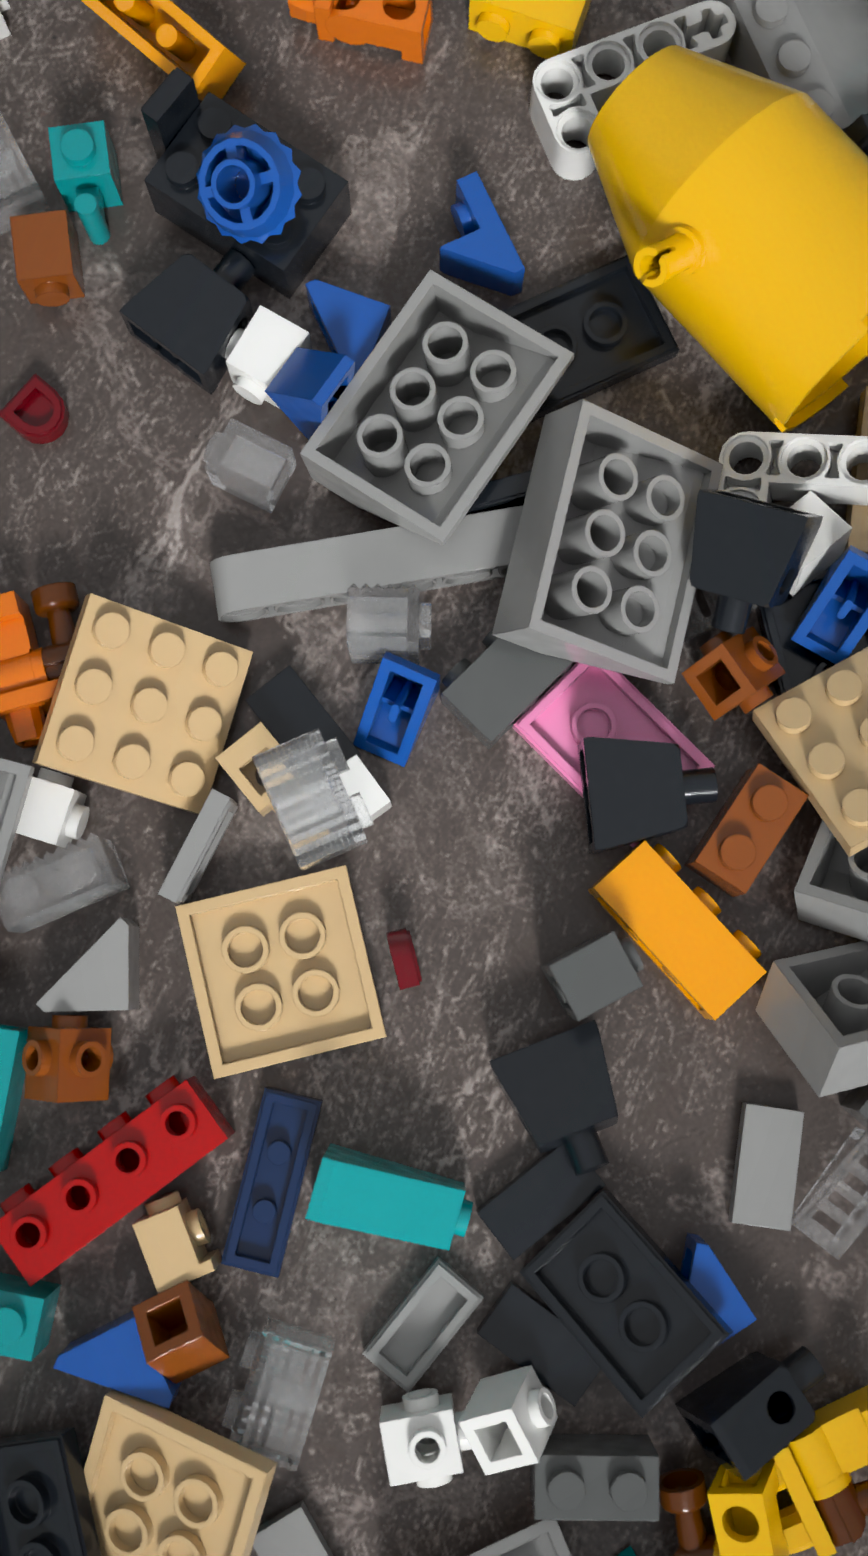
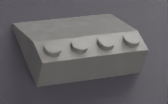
M715 0L727 5L735 15L736 28L728 51L735 67L807 93L843 131L860 115L868 114V0Z
M430 269L301 450L300 455L311 478L360 509L445 546L574 360V353Z
M585 399L546 414L492 635L541 654L659 683L674 684L696 589L691 586L690 571L697 497L699 489H718L723 464Z

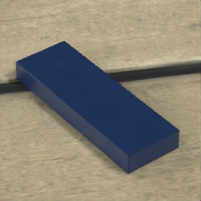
M268 1086L265 1087L221 1264L279 1278L323 1100Z

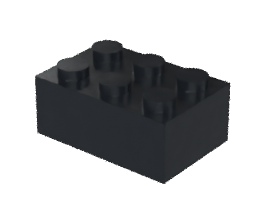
M208 92L144 179L155 212L223 256L229 249L238 251L255 268L256 272L253 276L290 299L351 214L348 181L278 136L281 144L292 149L293 163L301 170L297 184L302 196L295 204V218L284 224L281 235L269 236L263 244L251 240L241 244L232 236H222L217 226L206 219L204 207L197 198L199 185L196 173L201 166L202 152L211 146L216 134L226 133L234 125L246 128L257 124L264 132L271 131Z

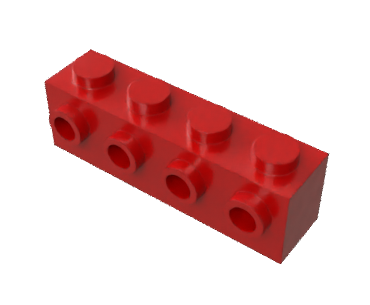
M175 1075L171 1076L145 1096L151 1105L134 1119L130 1117L127 1111L123 1112L96 1132L103 1141L85 1155L79 1147H76L48 1168L54 1177L51 1181L37 1191L28 1183L0 1204V1208L5 1213L0 1218V1244L30 1287L235 1133L195 1076L186 1079L181 1084Z

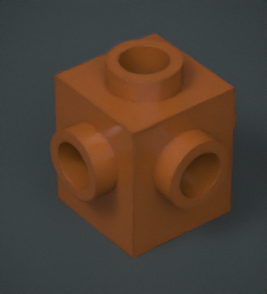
M752 626L746 629L745 634H737L734 637L730 632L722 631L699 648L704 657L681 674L715 721L740 706L744 714L758 707L774 695L768 685L786 672L778 662V655L773 645L766 638L760 636Z
M65 1014L52 1015V1026H28L27 1043L22 1054V1064L26 1073L24 1098L53 1103L108 1100L109 1076L114 1058L111 1045L112 1028L88 1026V1015Z

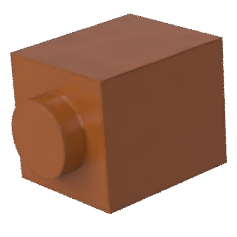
M66 209L10 216L17 282L31 304L38 303L43 306L55 307L68 303L70 299L85 297L78 234Z
M188 1280L132 1307L146 1364L174 1384L230 1358L214 1303Z

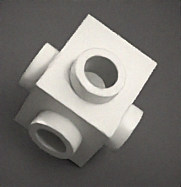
M434 1388L419 1389L403 1395V1402L381 1406L379 1425L390 1487L417 1482V1486L420 1488H434L452 1481L454 1474L463 1473L462 1451L471 1450L472 1448L458 1423L464 1411L455 1412L452 1393L438 1395V1390Z

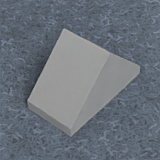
M120 917L48 990L36 1005L43 1012L139 1009V926L132 919Z

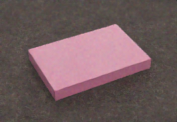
M578 662L512 727L582 798L583 791L578 745L583 738L587 737L678 744L680 748L682 770L715 767L622 673ZM639 842L630 844V846L634 848Z

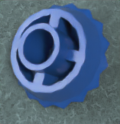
M257 124L246 128L234 125L226 133L216 134L211 146L202 152L201 166L196 173L199 185L197 198L204 207L206 219L217 226L222 236H232L241 244L250 240L263 244L269 236L281 235L284 224L295 218V204L302 196L297 184L301 170L293 163L292 149L280 143L276 132H264Z

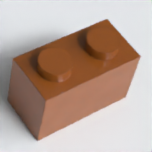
M756 764L744 772L684 866L731 897L746 894L809 795L762 764Z

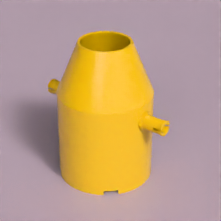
M671 45L657 51L636 67L607 99L590 128L587 145L634 275L782 433L790 432L812 418L849 387L842 378L866 356L868 357V156L805 92L679 45Z

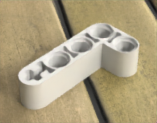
M702 1L551 57L540 63L534 71L529 113L549 163L555 173L563 179L572 181L581 180L591 175L596 167L587 145L590 128L602 106L615 89L636 67L649 58L648 56L665 47L679 45L725 63L736 28V19L732 10L720 1ZM609 74L615 79L605 80L601 79L597 75ZM555 92L562 94L565 98L552 99L545 94ZM578 140L586 144V147L573 148L565 142Z
M747 431L733 435L722 446L719 463L723 464L718 490L772 503V501L797 502L811 490L824 503L868 506V480L855 479L849 474L853 466L859 463H868V436ZM752 457L762 462L758 470L751 474H740L733 470L734 466L744 458ZM803 460L815 461L820 465L819 470L809 477L795 476L790 472L796 463Z

